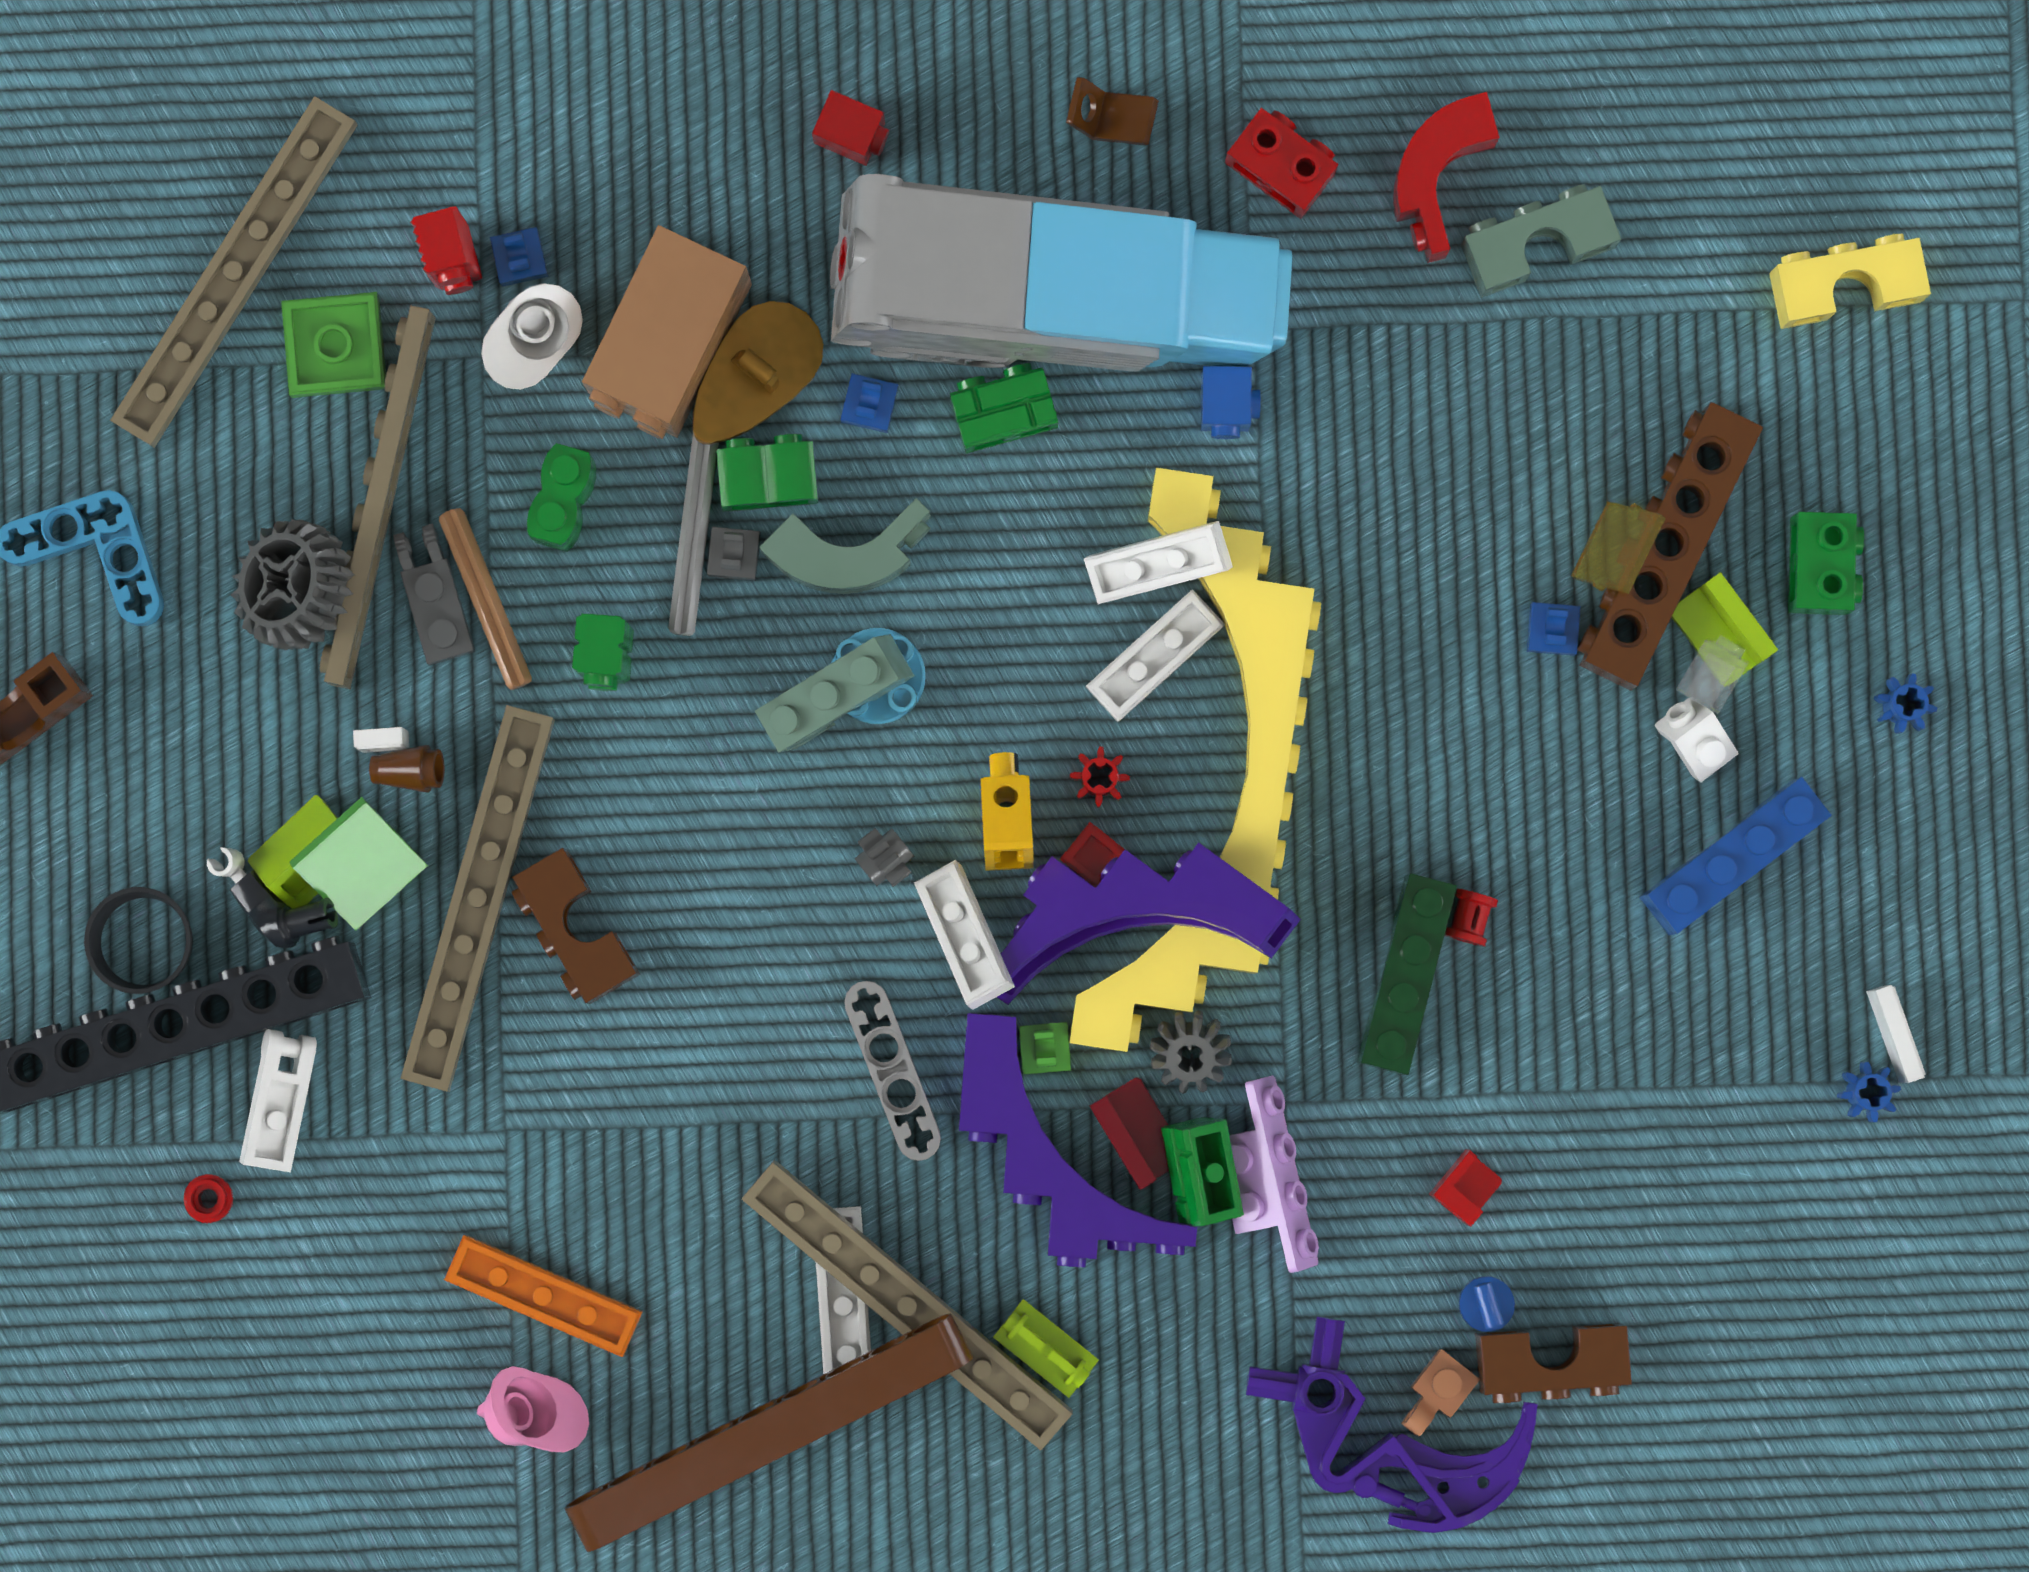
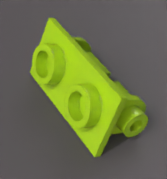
M1024 1299L993 1336L994 1339L1068 1398L1084 1383L1090 1375V1371L1099 1361L1098 1358Z

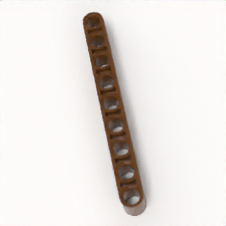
M948 1313L939 1316L583 1494L567 1504L564 1509L586 1551H594L961 1368L974 1357L952 1314Z

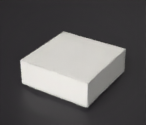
M402 727L353 730L354 747L363 753L399 751L409 748L408 730Z

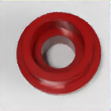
M205 1174L196 1177L188 1184L184 1192L186 1211L193 1219L202 1223H213L223 1219L233 1205V1192L230 1185L225 1179L217 1175ZM207 1189H211L217 1194V1203L212 1208L204 1206L201 1200L203 1192Z

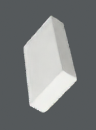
M1886 985L1866 991L1898 1082L1910 1083L1925 1078L1924 1075L1926 1074L1895 986Z

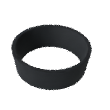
M146 887L126 888L106 897L92 912L84 937L86 956L95 974L108 986L131 994L149 993L169 984L187 965L193 945L190 923L179 905L166 894ZM139 898L156 899L171 906L180 915L186 932L185 953L178 968L167 979L150 985L133 984L117 976L106 963L101 947L103 928L109 916L122 904Z

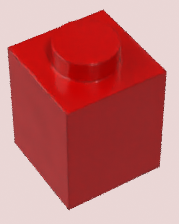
M831 90L813 129L812 137L814 144L867 166L872 154L880 156L890 130L884 128V112Z

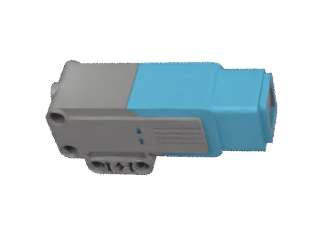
M866 174L859 176L842 194L839 239L832 254L830 286L831 289H835L831 341L843 345L871 348L870 354L880 357L982 368H1004L1017 359L1132 372L1140 371L1145 367L1163 366L1168 362L1207 366L1247 367L1280 349L1286 343L1292 251L1279 249L1278 238L1196 229L1197 223L1195 221L1169 217V212L904 182L903 179L891 175Z

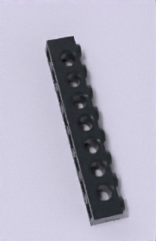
M339 936L327 938L312 943L313 952L295 958L293 950L265 958L267 967L248 972L246 965L218 973L220 982L202 987L200 980L183 983L172 987L174 996L155 1001L153 994L135 998L125 1002L127 1011L109 1016L107 1009L94 1011L78 1017L81 1025L67 1030H62L60 1023L32 1031L34 1040L16 1045L14 1038L0 1041V1114L265 1032L267 1029L272 1030L371 999L356 945L348 941L341 943ZM315 966L323 975V983L317 992L309 994L303 990L300 978L305 969ZM269 981L276 989V999L271 1006L263 1009L256 1003L254 992L261 982ZM218 995L226 998L230 1006L227 1018L220 1023L214 1022L208 1014L210 1001ZM175 1010L182 1017L183 1027L178 1035L171 1038L162 1029V1019L167 1012ZM127 1024L136 1033V1043L131 1050L123 1052L116 1045L115 1036L118 1029ZM78 1039L83 1040L88 1045L90 1052L88 1060L80 1067L74 1065L69 1057L70 1046ZM31 1054L37 1055L43 1065L42 1073L35 1081H30L23 1073V1062Z

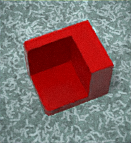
M1465 1149L1429 1195L1465 1225L1471 1227L1483 1213L1481 1208L1502 1184V1179L1482 1163L1476 1154L1471 1150Z

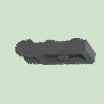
M433 523L422 526L423 541L433 563L416 567L409 538L406 537L404 532L393 535L399 561L403 568V571L400 572L426 662L429 666L475 652L450 562L447 558H444Z

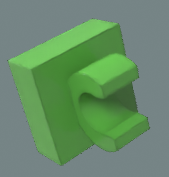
M1067 1022L1019 1026L1023 1074L1071 1071Z

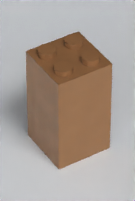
M658 225L582 380L583 385L590 394L589 399L595 403L594 407L617 419H620L622 412L632 416V420L638 423L637 428L656 438L663 439L666 433L678 438L696 401L697 393L707 369L722 340L731 329L752 286L747 267Z

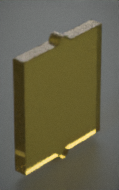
M1607 501L1571 577L1578 581L1593 584V587L1599 591H1604L1605 588L1629 594L1665 521V517L1658 513L1643 510L1636 503L1629 507Z

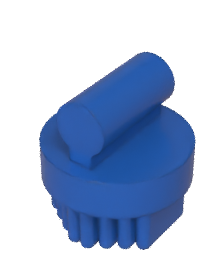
M1481 1276L1474 1278L1464 1286L1460 1293L1459 1310L1461 1316L1467 1324L1478 1331H1497L1503 1328L1513 1316L1515 1309L1513 1293L1503 1281L1495 1277Z

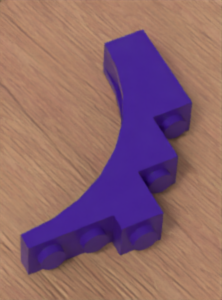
M1199 842L1192 851L1185 852L1177 861L1174 867V876L1170 881L1163 878L1127 850H1124L1119 857L1113 858L1105 866L1101 873V882L1094 888L1052 856L1046 864L1040 865L1033 872L1028 881V889L1023 894L1037 907L1032 913L1026 914L1020 919L1014 928V937L1003 952H1000L1015 987L997 996V998L1009 1005L1034 976L1063 954L1097 937L1132 927L1170 924L1208 929L1238 939L1272 959L1301 919L1287 906Z
M968 1013L959 1131H969L968 1141L997 1143L998 1134H1008L1003 1193L1013 1194L1012 1203L1041 1205L1042 1196L1052 1197L1048 1256H1057L1058 1266L1086 1267V1258L1097 1259L1098 1240H1107V1249L1135 1252L1136 1242L1156 1244L1155 1253L1184 1255L1185 1246L1196 1247L1197 1227L1195 1225L1156 1219L1119 1204L1091 1186L1061 1157L1040 1127L1025 1093L1017 1057L1016 1017Z

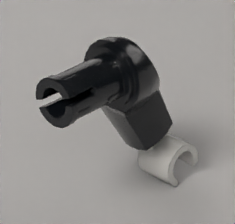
M225 847L220 848L228 857L229 863L226 869L216 859L208 858L207 867L213 875L230 877L234 881L235 885L230 889L234 898L256 929L276 947L292 948L299 942L301 936L337 927V911L326 912V909L334 907L333 902L329 898L292 909L266 887L254 870L248 874L243 871L245 865L244 857L238 850Z

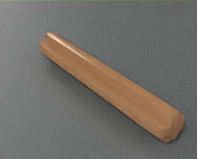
M461 508L451 509L439 516V522L505 684L511 690L518 689L530 683L532 676L465 512Z

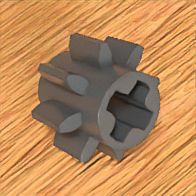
M874 828L858 841V844L864 851L854 859L876 886L887 879L894 887L911 874V871L905 864L915 856L892 828L883 836Z

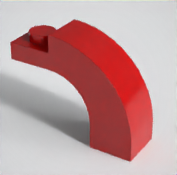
M1487 92L1456 100L1430 116L1410 140L1399 164L1393 193L1396 222L1415 218L1416 223L1410 224L1412 240L1417 252L1424 251L1427 263L1445 259L1450 251L1436 195L1438 176L1446 166L1460 157L1495 148L1500 138Z

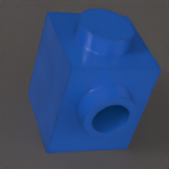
M1203 366L1201 374V431H1211V437L1215 439L1240 438V431L1249 432L1251 419H1260V390H1251L1252 367Z

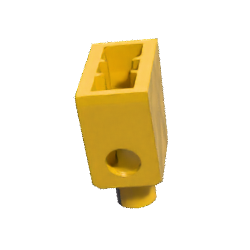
M1012 752L991 754L989 756L990 777L980 778L985 870L1034 868L1029 776L1019 775L1018 754ZM1002 802H1011L1014 804L1010 807L999 806V804Z

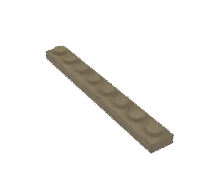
M313 97L110 419L111 422L153 448L156 447L358 126L355 120L319 98Z
M410 305L408 318L401 317L397 326L395 344L401 346L397 364L391 363L387 370L385 391L390 392L386 411L379 410L376 418L374 438L379 439L376 457L369 456L364 469L363 484L369 487L365 504L358 503L353 517L352 531L358 532L354 551L347 550L346 552L351 558L345 567L355 574L347 581L346 587L349 588L353 595L344 597L342 606L348 613L336 615L337 629L335 630L333 644L325 645L320 661V672L326 673L324 682L331 686L349 690L351 689L436 319L429 309Z
M506 705L400 1079L450 1092L555 722L553 717Z
M775 1159L742 1197V1200L902 1335L939 1316L951 1313L974 1358L966 1365L949 1374L1039 1450L1046 1446L1073 1414V1410Z

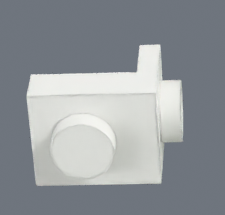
M1689 697L1684 702L1672 706L1667 711L1666 716L1655 724L1658 732L1671 742L1692 777L1700 783L1739 754L1715 714L1693 697Z

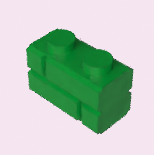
M1024 363L1005 369L1003 371L1005 378L986 383L984 376H977L957 383L958 391L950 393V400L966 454L1058 428V419L1043 367L1032 370L1031 363Z
M582 613L576 617L575 640L579 644L574 646L572 668L584 678L583 684L588 685V689L617 691L618 683L625 684V682L630 681L632 659L627 654L633 650L634 630L621 616Z
M1201 1117L1161 1127L1173 1195L1177 1196L1175 1205L1178 1222L1205 1226L1243 1216L1244 1212L1226 1119Z

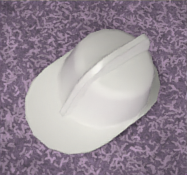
M543 283L530 286L509 302L504 311L490 326L483 339L481 355L484 368L493 381L505 388L521 390L536 385L548 375L564 354L573 346L581 332L583 322L581 308L572 293L559 285Z

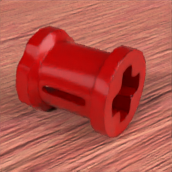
M1457 888L1455 892V897L1458 898L1451 927L1446 928L1444 936L1485 947L1487 939L1483 935L1490 910L1497 907L1498 900L1480 893Z

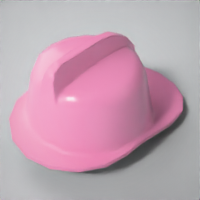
M514 1366L501 1370L492 1381L489 1394L477 1409V1415L484 1418L488 1430L501 1443L512 1446L527 1445L549 1452L565 1453L577 1448L585 1439L589 1427L588 1409L581 1395L570 1384L554 1377Z

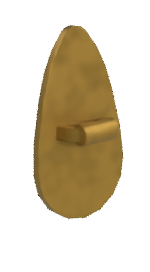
M769 301L752 306L736 320L722 340L697 393L693 411V434L698 442L709 445L727 441L748 432L793 400L813 380L822 363L824 344L818 326L805 311L790 303Z

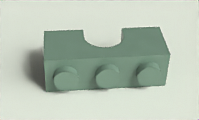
M1585 184L1578 185L1558 195L1560 201L1543 207L1541 201H1535L1514 211L1515 218L1497 223L1496 218L1493 217L1469 227L1471 234L1465 236L1461 247L1480 297L1483 298L1526 282L1531 274V270L1525 257V244L1533 238L1544 236L1559 242L1565 250L1570 265L1615 249L1621 241V237L1602 187L1598 186L1587 190Z
M891 634L877 636L755 710V713L778 753L797 749L835 725L834 721L865 703L877 700L915 675Z

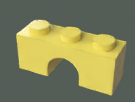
M1892 234L1876 239V246L1858 249L1857 244L1852 242L1829 248V255L1810 258V253L1804 251L1781 257L1782 264H1778L1769 273L1780 329L1827 321L1836 313L1833 297L1834 285L1836 281L1845 278L1858 280L1867 287L1871 294L1874 311L1921 303L1931 295L1920 238L1905 240L1904 234Z

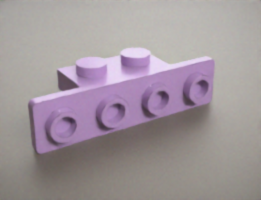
M1273 1075L1248 1081L1245 1083L1255 1130L1229 1135L1244 1212L1243 1216L1232 1219L1235 1234L1278 1226L1288 1271L1290 1273L1299 1272L1318 1265L1317 1254L1319 1246L1316 1234L1310 1228L1306 1211V1189L1298 1177L1295 1164V1142L1288 1133L1283 1113L1285 1109L1284 1095L1277 1086Z

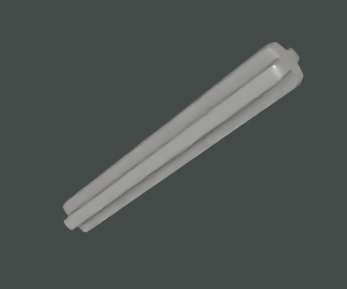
M694 434L692 436L668 626L670 633L682 636H691L695 633L717 461L716 450L719 442L709 445L702 444L696 440Z

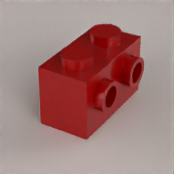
M1261 107L1227 152L1225 164L1291 213L1302 219L1334 177L1339 164L1332 160L1335 154L1322 142L1316 139L1308 142L1294 132L1297 128L1296 125L1284 114L1276 110L1270 114Z

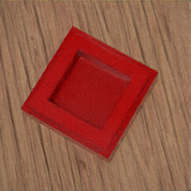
M1089 822L1060 858V861L1096 888L1101 882L1100 877L1105 866L1113 858L1119 857L1125 849L1093 823Z

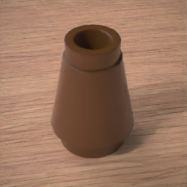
M426 744L381 755H372L369 764L370 779L373 784L429 793L432 788H440L443 784L445 774L443 754L440 749H431Z

